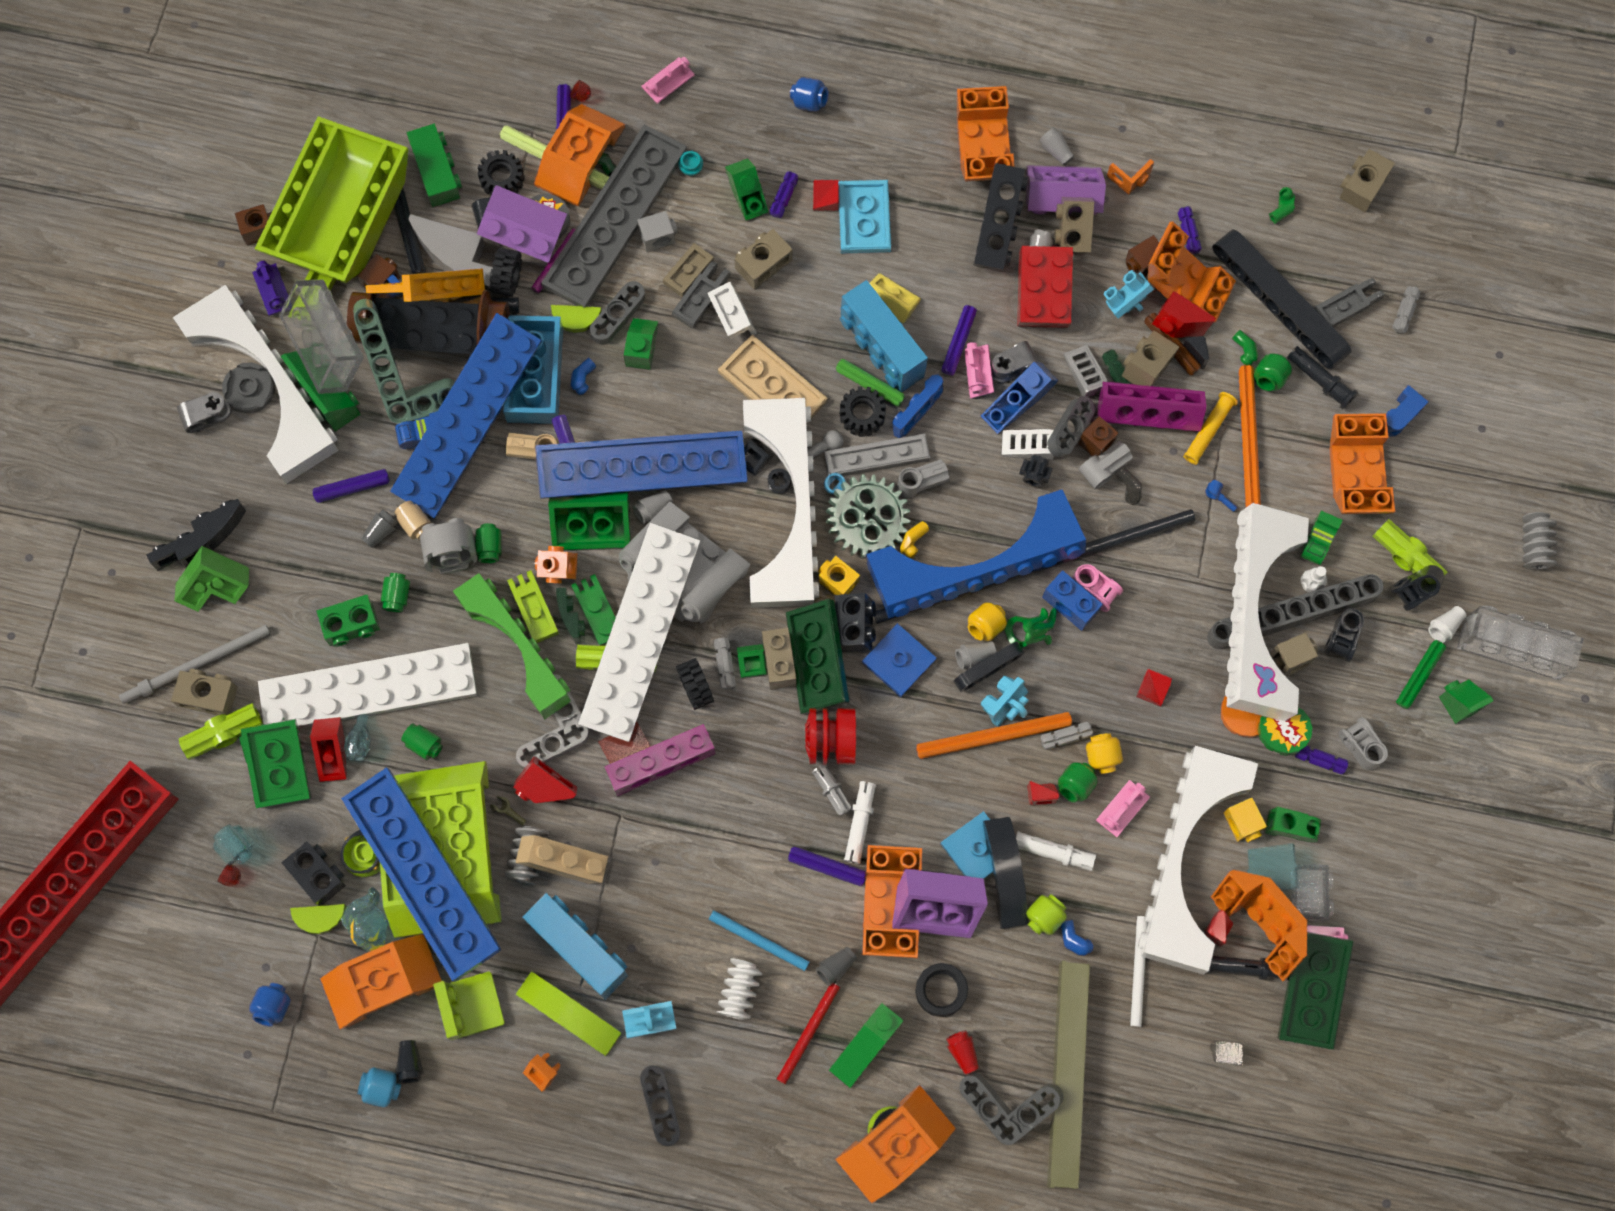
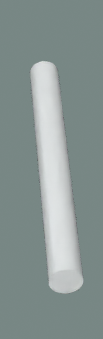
M1137 916L1130 1023L1132 1027H1141L1145 957L1140 956L1142 949L1138 948V941L1141 932L1146 933L1148 922L1144 921L1145 916Z

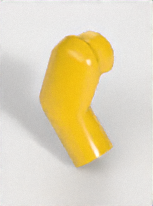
M921 521L906 532L900 546L901 553L905 554L906 557L912 559L916 556L918 548L914 546L915 542L929 532V527L925 522Z

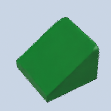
M763 644L737 647L741 678L767 674Z

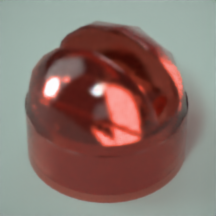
M578 80L571 90L570 97L576 101L585 102L591 97V89L587 83Z
M228 863L217 882L227 887L235 886L239 883V879H241V872L236 866Z

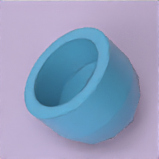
M832 473L825 478L824 488L828 493L834 495L833 492L836 489L843 491L841 484L845 482V479L839 473ZM837 479L839 483L833 489H830V484Z

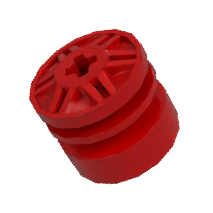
M809 708V716L805 723V750L809 757V765H816V753H822L823 765H827L829 753H835L837 765H855V708H838L835 720H829L827 708H823V720H816V708Z

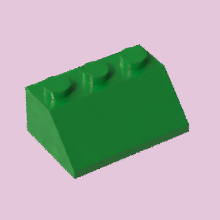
M310 348L285 353L280 356L299 385L335 432L361 415L356 407L360 403L351 391L346 394L342 387L345 383L336 372L334 374L330 373L327 368L331 365L322 353L317 355Z
M629 492L549 498L548 507L552 546L564 547V550L624 548L631 541Z

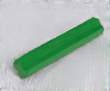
M1434 640L1396 700L1397 705L1404 709L1411 707L1445 651L1446 645L1439 640Z

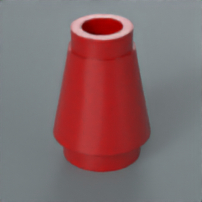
M967 1030L946 1038L948 1042L946 1047L964 1074L979 1069L972 1035L969 1036Z

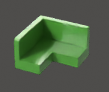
M201 546L176 582L174 601L199 612L211 594L236 604L249 586V568Z

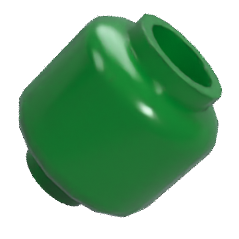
M1273 353L1267 354L1256 367L1254 378L1262 390L1278 391L1284 387L1291 376L1292 367L1284 356Z
M1079 762L1069 764L1058 779L1060 794L1070 802L1085 801L1098 783L1093 767L1087 763Z

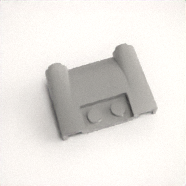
M669 502L620 551L619 563L628 574L627 579L630 580L650 523L700 540L673 617L681 622L687 620L702 624L711 617L714 608L735 582L746 576L750 563L731 548L725 552L688 523L690 516L672 502Z

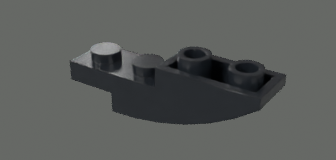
M239 499L228 500L214 511L199 514L195 520L190 522L194 529L193 532L182 533L175 541L169 544L158 545L153 548L152 552L146 554L150 564L157 571L177 561H180L187 568L201 546L213 551L233 532L246 512L245 507Z

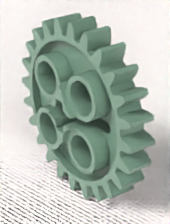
M862 474L859 482L853 476L850 479V485L846 482L841 484L843 491L836 489L833 492L837 498H830L828 501L834 507L827 508L826 513L832 515V517L828 518L826 523L834 525L829 530V534L837 533L838 536L834 542L837 543L842 540L844 542L842 550L849 546L851 547V556L858 550L863 559L867 552L871 553L889 546L895 549L896 547L893 542L900 544L903 541L899 534L905 535L908 531L902 526L910 523L909 519L904 518V516L910 513V510L903 509L902 507L906 504L907 499L899 500L898 498L902 491L899 490L895 493L892 491L894 483L887 487L885 486L884 477L880 482H876V477L873 474L869 481H867L865 475ZM860 494H868L871 498V503H863L860 500ZM853 502L856 507L851 506L849 503ZM880 510H888L892 515V519H883ZM869 512L872 514V516L867 521L864 519V517ZM844 514H853L856 518V523H847ZM880 526H884L887 530L883 531ZM866 529L874 530L876 533L875 540H870L866 537Z

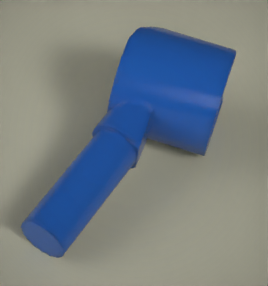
M1212 480L1206 488V496L1211 499H1218L1234 512L1237 506L1221 493L1223 484L1217 480Z

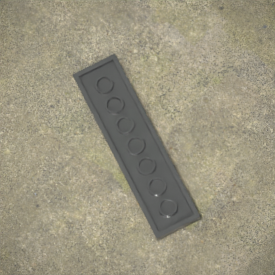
M644 124L541 282L542 287L576 306L588 307L638 229L637 220L647 215L677 168L681 156L687 152V146Z

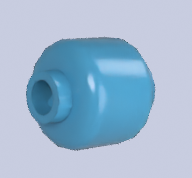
M372 1067L367 1073L363 1072L357 1094L361 1095L363 1103L385 1108L390 1104L391 1100H397L401 1084L396 1083L397 1077L393 1071Z

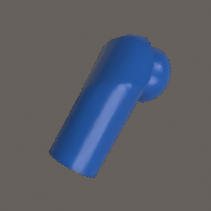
M587 358L571 373V388L576 390L578 395L588 391L589 386L585 383L586 376L596 368L595 363L590 358Z
M1073 920L1064 921L1060 926L1064 946L1079 956L1090 954L1093 951V943L1089 939L1085 940L1076 935Z

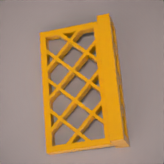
M483 269L402 275V282L366 285V293L403 292L404 302L482 295V292L485 290Z

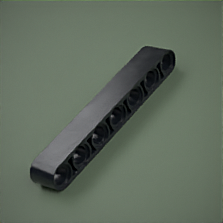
M1232 229L1212 245L1215 255L1322 365L1328 369H1333L1351 354L1352 350L1348 342L1241 233Z

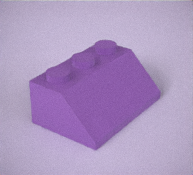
M1027 166L1026 203L1028 211H1032L1035 214H1045L1047 211H1056L1057 204H1061L1062 197H1085L1094 200V215L1103 213L1106 182L1101 168ZM1079 206L1071 207L1068 215L1072 212H1081V208Z
M496 185L486 207L477 235L549 263L567 213Z
M905 869L897 886L892 922L893 929L919 930L922 933L971 938L988 905L984 879Z

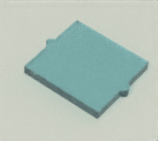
M1295 844L1248 850L1249 869L1247 873L1271 878L1281 891L1298 889L1297 869L1299 865L1296 863Z

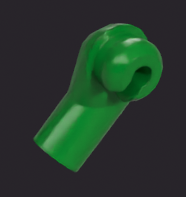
M1284 187L1280 190L1279 206L1269 213L1270 220L1275 224L1290 215L1295 209V194L1291 188Z
M1239 330L1232 340L1243 348L1244 354L1240 357V361L1244 365H1252L1259 357L1257 345L1249 336Z

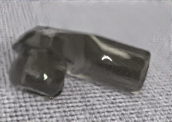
M1124 468L1117 475V478L1126 485L1125 501L1130 505H1136L1142 499V483Z

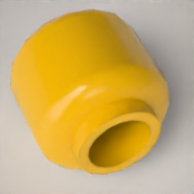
M988 602L981 604L968 616L969 633L979 641L993 640L1006 628L1005 611L999 605Z
M1111 733L1090 737L1091 741L1086 744L1089 765L1093 769H1100V774L1116 771L1115 766L1123 761L1119 739L1112 737Z

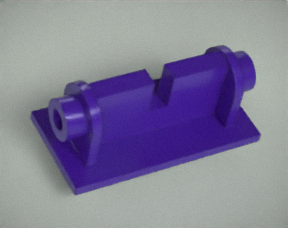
M266 261L258 262L256 271H253L252 274L268 315L271 316L289 309L292 304L277 264L270 265Z

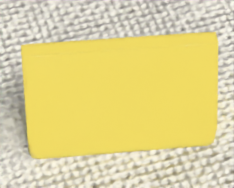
M880 273L870 282V285L902 323L908 320L921 301L919 297Z

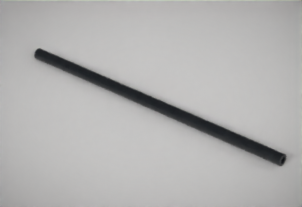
M1192 509L1087 542L1085 553L1079 557L1059 561L1051 567L1035 569L1027 575L1194 522L1195 514ZM1017 575V576L1008 578V579H1007L1005 582H1003V583H1006V582H1009V581H1012V580H1015V579H1018V578H1021V577H1024V576H1027V575H1023V576H1022V575ZM993 583V584L984 586L981 590H984V589H987V588H990V587H993V586H996V585H999V584ZM969 591V592L960 594V595H959L958 597H956V598H959V597H962V596H965V595H969V594H972V593H975V592H970V591ZM942 600V601H939V602L934 603L932 606H935V605H938V604H941V603H944V602H947V601H950V600ZM885 608L877 610L874 616L877 624L898 618L896 616L888 618ZM922 608L909 611L908 614L922 610Z

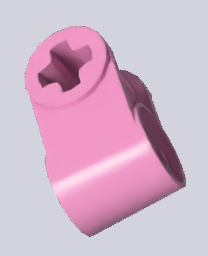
M1089 564L1081 565L1072 577V579L1103 604L1100 610L1108 612L1110 610L1109 605L1115 597L1123 593L1122 587L1117 582L1108 578ZM1079 575H1088L1091 579V583H1083L1080 580ZM1109 592V594L1104 598L1103 596L1105 595V593Z

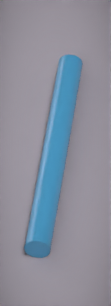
M713 910L709 917L710 921L803 971L806 970L810 961Z

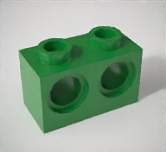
M368 594L316 610L324 639L329 646H344L351 639L357 637L360 639L369 638L376 631L381 630L372 600ZM368 614V618L364 623H356L359 615ZM342 622L340 630L336 632L331 631V626L334 623Z

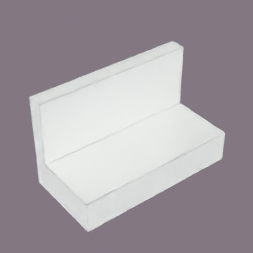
M731 282L708 293L730 339L747 330L752 335L757 334L738 292Z

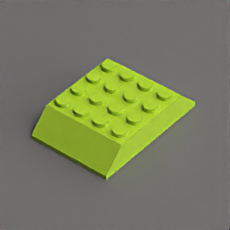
M318 116L257 242L255 250L347 283L366 267L404 186L409 149L397 143Z

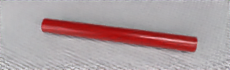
M833 983L827 988L776 1078L779 1082L785 1085L788 1082L840 989L838 985Z

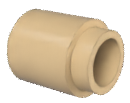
M406 501L395 510L396 520L411 539L420 540V535L423 532L422 527L430 524L431 521L418 504Z

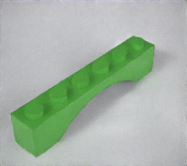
M478 573L453 590L458 601L472 620L484 622L499 629L518 646L526 668L525 692L544 720L571 702L567 694L571 690L562 678L557 680L552 674L556 671L547 657L542 660L538 652L541 649L533 638L528 640L523 634L526 631L524 625L518 617L513 620L509 615V612L512 611L504 598L498 600L494 594L497 592V589L489 578L484 580Z

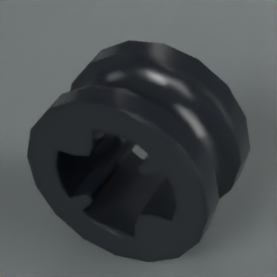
M781 468L772 470L768 475L769 489L775 494L787 492L791 485L790 474ZM778 476H782L785 484L782 485L780 483V486H775L774 478L778 479Z

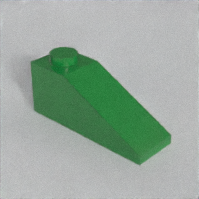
M881 1003L829 1071L851 1088L899 1028L903 1020Z

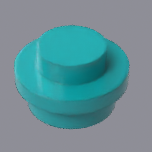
M687 151L681 156V160L678 163L679 169L685 175H696L703 168V159L698 153Z

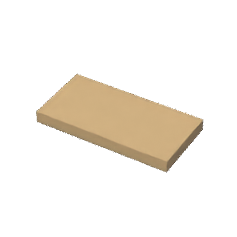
M751 335L718 369V373L750 400L805 398V406L811 407V418L828 401L825 395L754 335Z

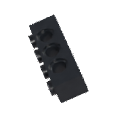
M995 163L973 265L1000 271L1004 270V266H1010L1012 251H1008L1010 241H1015L1018 226H1013L1015 216H1020L1023 201H1019L1020 191H1026L1028 176H1024L1025 169ZM1002 187H1011L1014 191V196L1009 200L1003 199L1000 196V189ZM999 211L1007 213L1009 217L1008 222L1004 225L996 223L994 219L995 214ZM999 236L1003 240V247L999 250L992 249L989 245L991 237Z

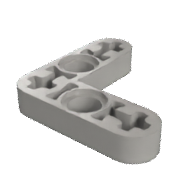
M553 674L557 680L562 678L557 674ZM570 691L567 694L571 700L568 704L573 707L572 713L567 717H562L558 714V711L555 712L554 715L560 727L522 745L517 750L516 759L521 768L524 769L528 765L527 760L522 761L525 757L524 753L526 751H529L530 754L538 752L536 746L539 744L545 757L541 758L540 753L534 756L547 763L582 746L589 739L588 727L578 724L581 713ZM574 727H577L578 730H584L581 732L580 739L573 736L567 739L569 745L565 746V742L560 735L564 732L565 736L568 737L573 734L572 729ZM551 738H556L560 741V747L555 752H549L545 748L546 742Z

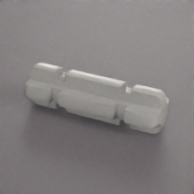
M1408 286L1403 295L1405 297L1402 299L1396 315L1398 318L1395 319L1392 326L1397 333L1404 334L1408 330V322L1411 321L1417 304L1415 302L1418 301L1420 291L1417 287Z
M724 637L715 639L714 648L715 651H718L715 654L718 674L721 675L719 678L720 687L722 689L734 688L736 682L735 676H732L734 669L731 652H728V649H730L729 639Z
M1089 722L1078 724L1076 728L1075 726H1070L1054 731L1052 735L1051 733L1043 734L1040 739L1042 747L1045 750L1055 748L1057 744L1062 746L1079 741L1080 737L1082 739L1092 737L1093 731Z

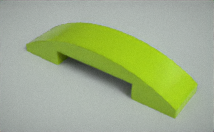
M530 972L515 994L604 1056H607L622 1034L533 972Z

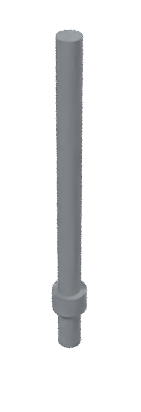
M267 625L261 626L151 680L147 678L138 682V686L120 694L119 698L125 704L142 695L146 697L154 693L155 689L178 679L180 671L189 672L190 669L203 667L271 633Z

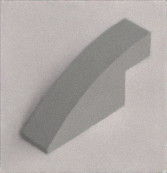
M410 214L409 221L418 241L439 267L444 271L483 269L485 290H488L490 296H493L494 293L490 291V277L493 267L479 264L485 247L482 236Z

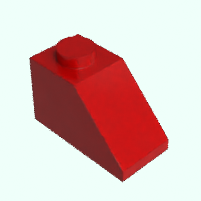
M1173 291L1161 307L1152 325L1172 338L1203 336L1216 318Z
M341 717L315 719L310 739L319 782L345 780L347 778L346 747Z
M536 756L532 758L517 777L513 787L520 798L525 801L530 799L534 803L573 799L577 794V786Z

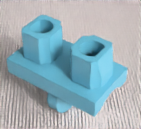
M1130 270L1123 278L1126 285L1120 290L1113 286L1104 292V296L1107 299L1105 302L1118 319L1135 307L1140 312L1144 310L1141 302L1154 290L1141 272L1137 274Z
M1003 676L997 685L998 691L1003 693L1002 696L997 700L992 695H987L981 702L983 710L990 716L992 723L997 727L1006 718L1012 721L1016 715L1025 718L1028 714L1024 708L1029 701L1025 697L1028 690L1023 685L1025 683L1024 680L1019 677L1014 680Z
M672 1001L622 1011L627 1039L676 1029Z

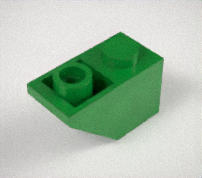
M747 158L725 166L732 192L745 221L768 213L765 197L753 163Z

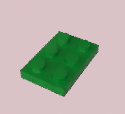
M296 718L242 728L241 734L255 807L261 808L310 799L311 793Z

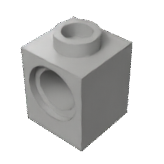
M666 211L637 220L646 252L675 244L674 234L678 233L674 219L668 218Z

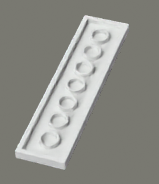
M652 523L649 524L581 714L579 725L629 742L700 540Z
M469 643L258 681L263 724L296 718L298 729L313 726L315 719L341 717V721L478 696Z

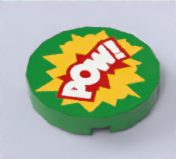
M1298 707V714L1285 721L1261 716L1257 730L1261 742L1268 750L1280 753L1279 755L1289 756L1299 753L1307 746L1312 737L1313 728L1308 715Z

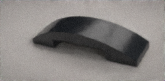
M1011 818L983 821L987 848H990L998 897L996 905L1000 929L1027 925V900L1024 876Z

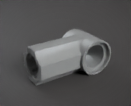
M1119 441L1101 455H1094L1080 466L1079 471L1094 489H1098L1108 482L1115 472L1131 462L1133 456L1126 444Z
M940 459L917 468L909 467L903 469L897 482V491L901 490V496L904 498H913L920 491L949 482L950 478L945 462ZM909 479L912 480L915 483V485L907 486L903 481Z

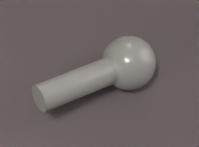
M828 431L824 435L823 441L807 450L808 456H813L814 458L826 450L840 449L843 445V436L838 431Z

